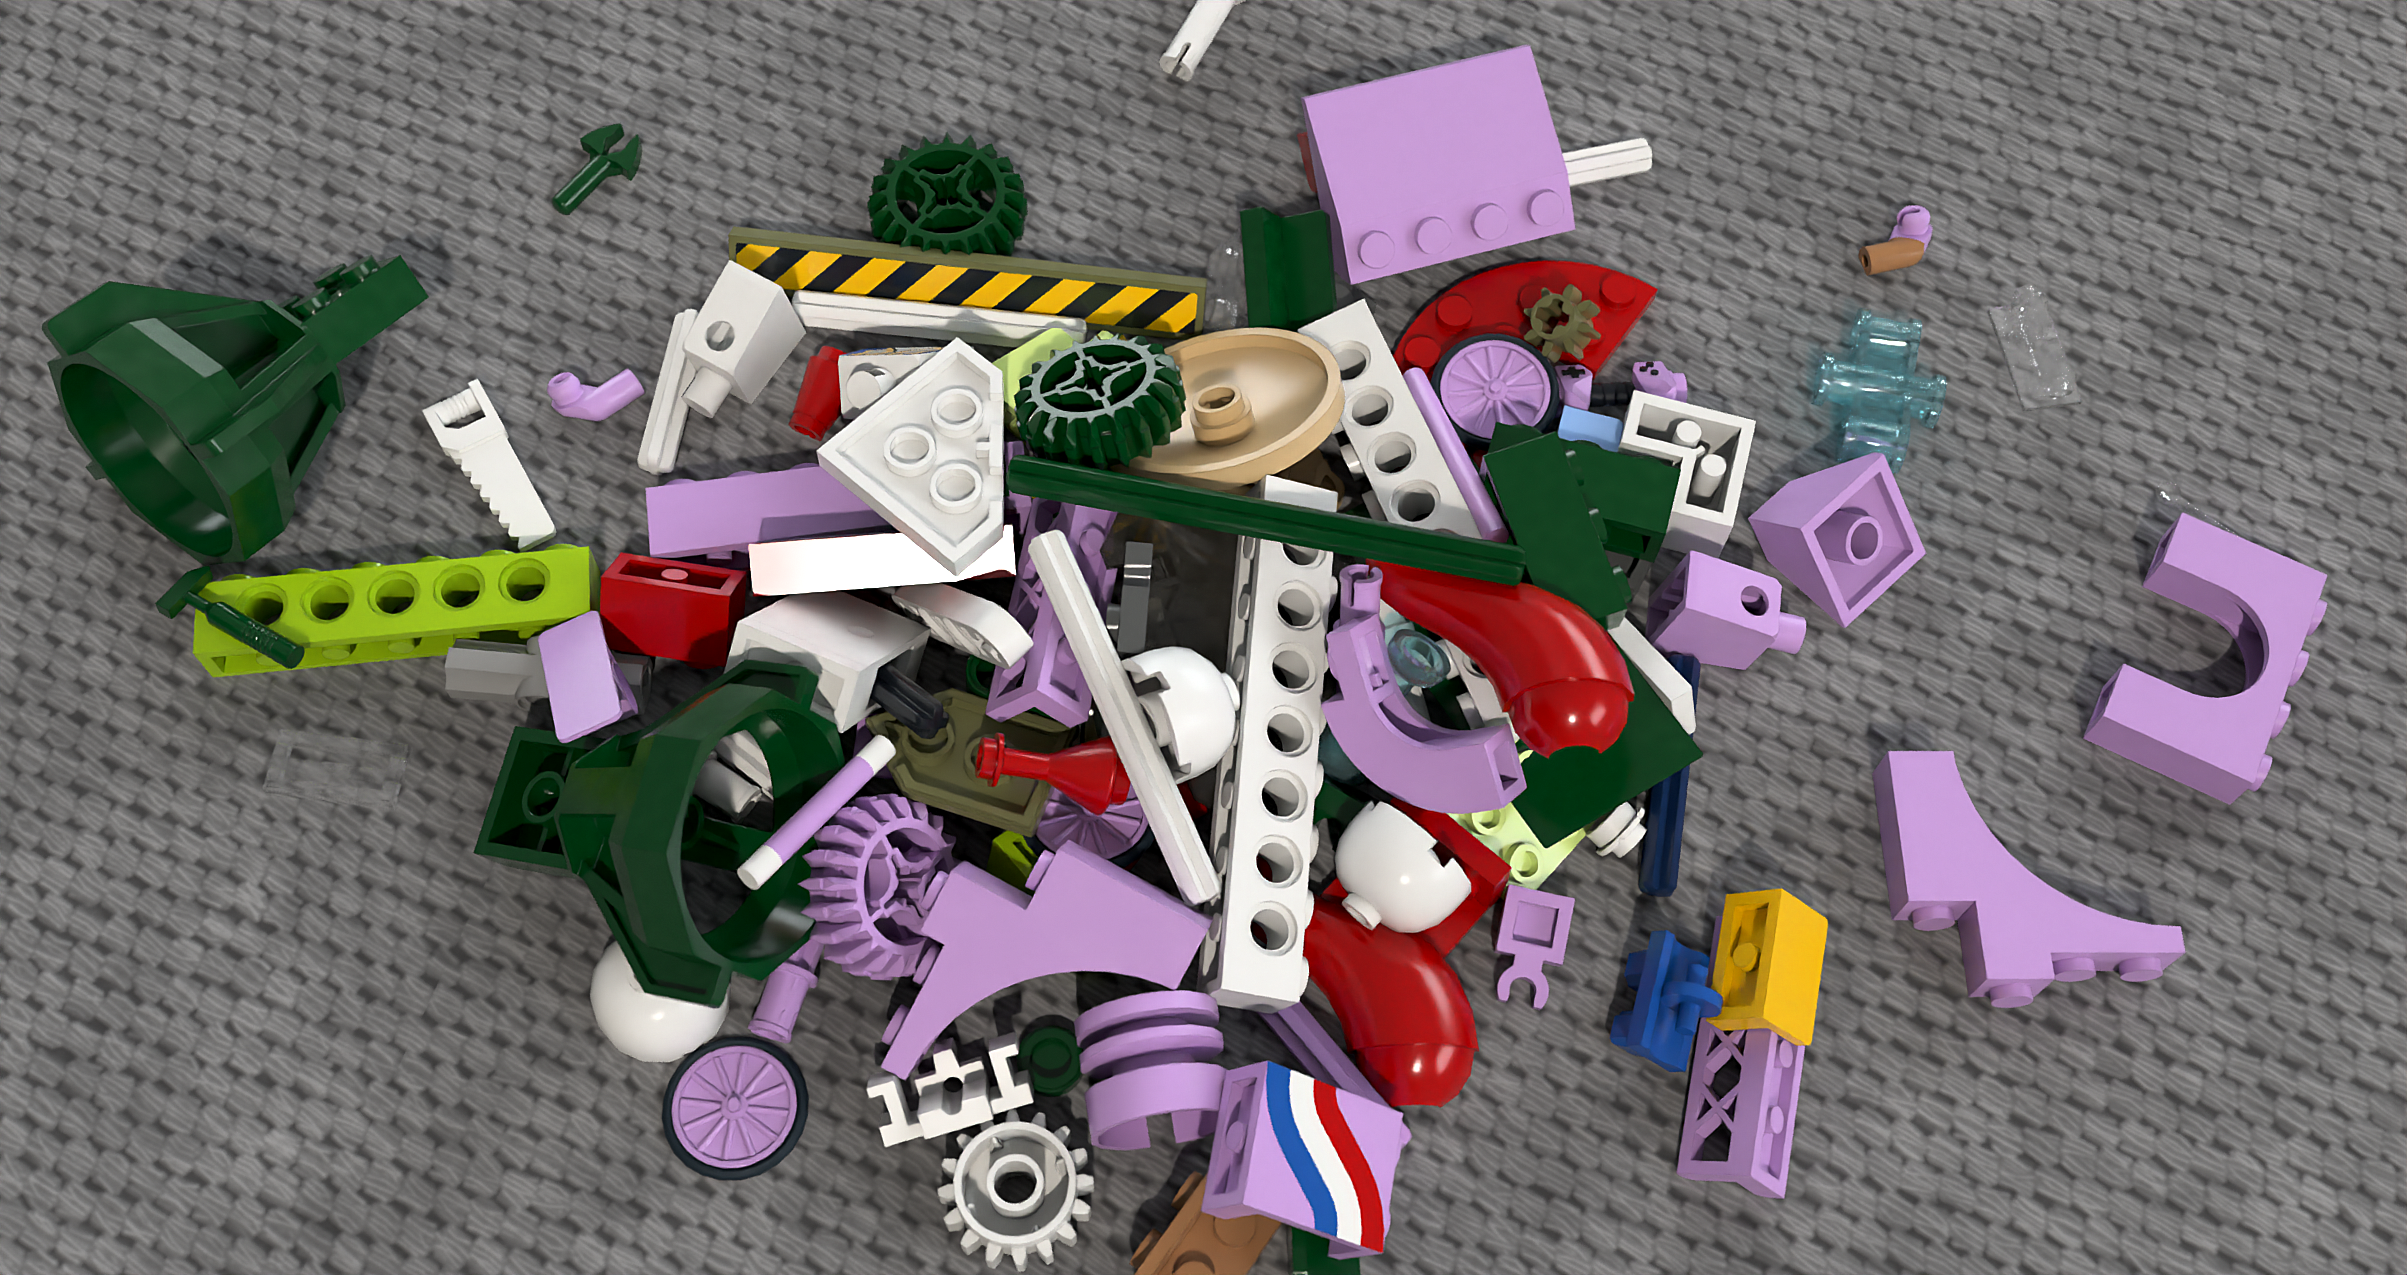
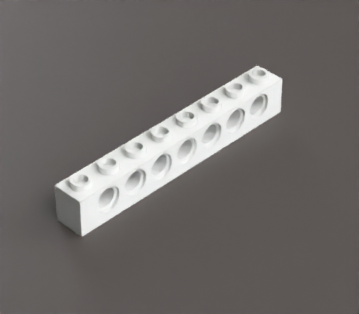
M1362 299L1298 329L1300 334L1308 336L1324 345L1334 355L1338 363L1345 391V404L1340 420L1331 433L1334 435L1344 430L1349 443L1339 447L1346 465L1354 481L1366 477L1372 489L1361 495L1371 518L1483 539L1365 300ZM1382 420V421L1379 422L1378 424L1369 426L1370 424H1372V423H1374V422H1376V421ZM1406 466L1399 472L1390 473L1392 470L1398 467ZM1430 514L1421 521L1412 522L1419 515ZM1444 638L1431 644L1447 679L1449 680L1460 675L1467 692L1456 696L1470 729L1474 730L1509 723L1514 741L1521 739L1514 731L1509 713H1502L1493 685L1482 674L1478 665L1457 646Z
M1265 475L1244 495L1330 512L1337 511L1338 492L1270 475ZM1238 535L1226 662V673L1234 681L1239 693L1240 708L1235 711V732L1231 745L1226 754L1217 763L1209 859L1221 883L1222 890L1214 899L1204 903V913L1213 917L1214 920L1201 942L1196 992L1206 993L1215 998L1217 1005L1273 1014L1299 1003V997L1306 988L1309 975L1308 960L1303 956L1304 931L1311 921L1314 909L1313 893L1308 890L1309 865L1316 855L1319 842L1318 828L1316 825H1313L1314 800L1320 792L1324 776L1323 764L1317 760L1319 736L1327 722L1321 704L1326 701L1325 698H1322L1324 673L1329 667L1326 634L1328 616L1336 600L1338 584L1336 577L1332 576L1334 552ZM1283 547L1293 553L1297 564L1293 563L1286 556ZM1278 606L1290 615L1293 626L1283 620L1278 611ZM1272 667L1277 668L1284 674L1288 688L1276 680ZM1267 728L1279 736L1283 745V751L1278 750L1272 745L1268 738ZM1262 791L1274 799L1278 809L1277 816L1270 813L1264 806ZM1257 856L1265 859L1270 865L1272 882L1266 880L1258 871L1256 865ZM1251 921L1256 922L1263 928L1267 937L1266 949H1263L1254 941L1250 929Z

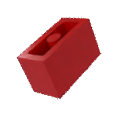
M621 552L601 576L600 617L608 648L619 650L622 654L683 660L686 665L697 669H711L717 666L726 667L737 623L744 619L747 572Z

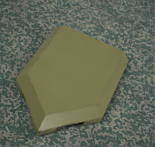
M954 688L932 695L943 704L944 711L949 714L947 727L939 729L935 738H921L888 711L865 718V725L872 738L876 735H882L895 747L896 754L886 765L903 797L1030 838L1036 834L1055 788L1042 780L1001 774L996 787H989L987 779L976 778L975 776L976 755L982 737L993 739L997 732L1003 733L1005 748L1049 754L1072 747L1077 727L1069 728L1059 721L1027 711L1000 723L985 714L988 699Z

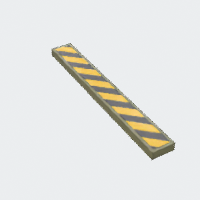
M733 226L728 234L729 260L781 286L786 296H793L795 291L808 290L1082 318L1086 321L1087 329L1105 330L1188 340L1203 334L1207 278L971 253L968 255L962 251L953 250L945 255L941 249L935 248L922 252L921 247L917 246L900 248L899 244Z

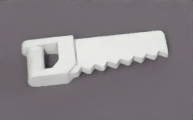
M475 379L468 383L470 388L447 400L425 408L422 412L444 453L450 456L456 464H461L464 475L471 477L470 482L474 489L480 490L482 500L490 502L489 508L492 514L499 515L501 526L509 528L508 534L511 540L518 541V548L523 553L553 538L556 535V528L507 440L509 436L479 380ZM480 410L485 415V417L460 429L446 427L452 424V422H456L466 417V415L468 416Z

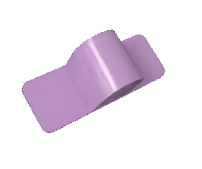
M590 611L546 630L538 637L556 736L561 743H568L582 736H589L639 713L632 689L607 646L602 620L597 611Z

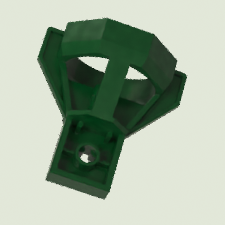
M368 255L349 267L345 263L337 265L313 281L318 290L302 299L298 295L293 296L279 305L270 299L254 301L108 281L47 319L42 324V331L59 352V355L47 362L68 430L92 460L91 463L86 465V469L95 480L106 478L135 515L203 566L247 560L285 531L296 509L294 493L337 416L343 412L346 404L340 370L336 364L429 298L401 255L376 262L372 255ZM184 443L194 454V456L185 448V446L183 445Z
M744 660L644 729L623 736L616 734L608 739L582 736L571 742L561 743L555 731L515 726L473 853L505 866L585 881L644 993L703 1007L719 1008L724 1002L731 976L763 981L810 940L809 937L816 924V920L800 913L810 903V892L798 884L808 879L811 874V867L802 856L819 848L813 835L757 890L752 889L744 903L726 922L701 935L695 927L685 901L680 860L737 873V869L845 766L837 725L810 710L818 684V674L805 666ZM747 730L759 745L766 760L772 783V833L706 818L698 799L691 796L702 766L723 737ZM828 821L820 829L824 826H829Z

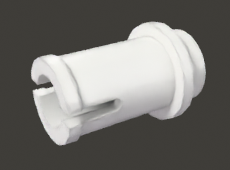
M712 750L700 770L692 794H696L730 817L734 823L741 824L760 800L762 789L752 785L717 761L718 754Z

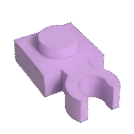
M1510 884L1506 887L1494 953L1512 956L1513 958L1511 967L1505 970L1497 980L1495 988L1497 1001L1506 1002L1510 994L1511 983L1514 980L1523 979L1528 981L1534 989L1532 1008L1537 1010L1543 1008L1548 999L1549 986L1546 977L1541 972L1543 963L1558 967L1563 965L1575 898Z

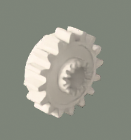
M1014 1109L1008 1110L1006 1123L994 1125L991 1120L980 1123L982 1132L974 1139L961 1133L956 1138L962 1152L959 1160L954 1158L944 1159L942 1163L944 1173L954 1180V1184H947L938 1188V1196L942 1204L957 1205V1208L950 1211L944 1217V1221L949 1232L967 1228L960 1243L962 1250L969 1255L981 1245L986 1246L987 1265L994 1269L1001 1261L1003 1254H1010L1013 1256L1017 1271L1020 1272L1025 1271L1028 1254L1037 1251L1040 1258L1047 1265L1054 1262L1051 1243L1056 1239L1073 1247L1077 1242V1236L1069 1223L1071 1220L1089 1221L1091 1207L1079 1200L1078 1196L1094 1192V1181L1092 1176L1076 1174L1077 1171L1081 1170L1088 1163V1157L1084 1148L1075 1149L1070 1152L1067 1150L1071 1140L1070 1129L1063 1126L1054 1133H1051L1046 1129L1045 1114L1040 1112L1037 1113L1031 1123L1020 1122L1017 1111ZM1015 1175L1030 1178L1036 1184V1188L1031 1197L1026 1201L1017 1204L1007 1203L997 1195L1000 1185L1007 1178Z

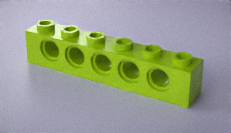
M555 544L547 547L544 551L513 553L507 550H491L483 553L480 557L449 559L442 556H427L418 559L416 563L396 565L362 562L355 564L351 569L332 571L298 568L287 572L286 575L257 578L245 574L228 575L222 578L221 581L209 582L197 595L212 603L225 602L261 624H264L268 618L281 614L275 622L266 625V627L303 646L305 649L304 657L295 668L287 669L266 655L259 653L257 650L213 627L208 623L205 614L195 609L193 654L214 678L447 655L449 647L455 644L456 639L526 645L527 640L531 637L540 636L546 630L587 612L597 611L600 615L601 572L589 546L578 547L572 544ZM543 589L538 597L529 601H520L527 592ZM478 595L471 604L465 607H456L462 599ZM413 601L406 610L391 614L398 605ZM347 607L346 611L339 617L327 620L334 611Z

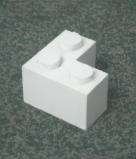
M1634 390L1623 420L1624 426L1617 453L1632 457L1649 456L1658 459L1664 465L1681 469L1667 532L1661 547L1686 554L1692 550L1719 558L1734 525L1756 421Z

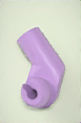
M628 368L599 387L580 385L579 379L569 372L554 376L547 386V392L550 398L553 399L551 405L559 414L565 417L591 421H601L610 417L645 393L636 376Z

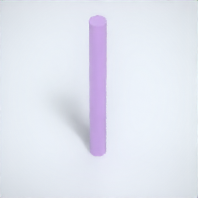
M1421 368L1407 370L1403 374V378L1474 518L1483 540L1506 543L1509 539V531L1427 376Z

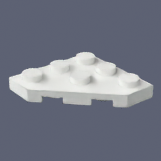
M958 337L816 450L820 467L956 578L1004 537L1003 372Z

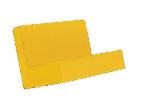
M1782 888L1726 894L1711 989L1717 991L1723 997L1721 1014L1717 1017L1706 1018V1021L1722 1031L1768 1028L1796 1046L1810 1045L1813 1036L1826 944L1827 919Z

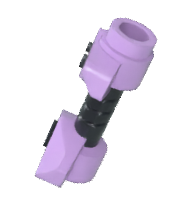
M1660 361L1636 362L1632 370V381L1592 383V372L1582 365L1555 366V374L1559 383L1560 402L1554 418H1561L1565 405L1588 411L1589 407H1604V405L1606 407L1616 405L1627 406L1630 403L1634 390L1684 403L1687 402L1685 375L1683 373H1672Z

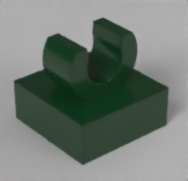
M1327 772L1324 773L1320 792L1314 800V806L1317 809L1313 813V825H1316L1318 828L1323 819H1331L1336 822L1340 831L1339 837L1332 848L1336 852L1340 837L1355 816L1368 802L1373 801L1374 806H1376L1380 801L1336 775Z

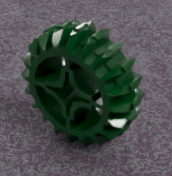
M946 132L942 143L931 144L923 135L920 149L913 150L902 145L899 152V160L885 158L884 166L882 167L883 175L873 176V183L871 185L872 195L869 196L867 207L869 218L872 219L870 222L872 235L877 242L899 244L900 248L917 246L921 247L922 252L930 250V248L941 249L945 255L953 250L962 251L969 256L971 253L1011 257L1014 251V241L1022 240L1025 232V216L1028 215L1027 199L1024 198V183L1020 179V174L1014 173V167L1010 162L1009 156L998 158L997 151L992 143L977 149L976 142L971 134L961 144L954 143L948 132ZM981 190L994 202L989 213L980 209L979 201L976 200V195ZM908 201L917 207L919 218L914 224L910 223L902 214L903 208Z
M1117 333L1111 339L1103 340L1096 334L1092 341L1080 344L1073 340L1072 347L1064 351L1051 350L1050 360L1033 363L1032 374L1025 375L1019 379L1020 391L1014 395L1016 424L1021 439L1026 442L1028 450L1034 453L1036 458L1106 471L1110 466L1118 464L1129 468L1130 460L1138 456L1151 458L1152 447L1169 444L1170 432H1174L1182 427L1181 415L1186 411L1184 402L1186 400V393L1180 369L1175 365L1173 356L1165 354L1162 344H1148L1144 336H1136L1127 341L1122 333Z

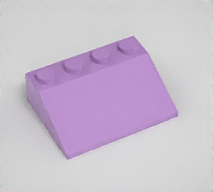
M1529 45L1301 97L1320 209L1330 215L1334 271L1350 285L1575 230L1568 171Z

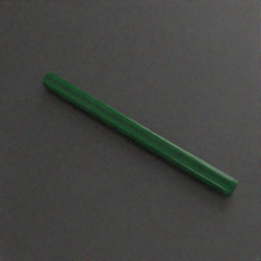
M1024 455L1012 457L1006 475L1008 489L1015 494L1506 585H1518L1523 577L1526 550L1521 546Z

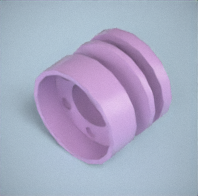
M1159 991L1132 995L1094 1007L1084 1012L1074 1021L1077 1046L1085 1049L1079 1055L1081 1073L1092 1078L1106 1079L1096 1083L1085 1092L1092 1145L1102 1149L1121 1151L1149 1148L1150 1141L1146 1117L1171 1113L1176 1143L1193 1141L1215 1134L1226 1071H1228L1220 1065L1204 1063L1223 1051L1222 1033L1214 1029L1219 1022L1215 998L1206 993L1193 991Z

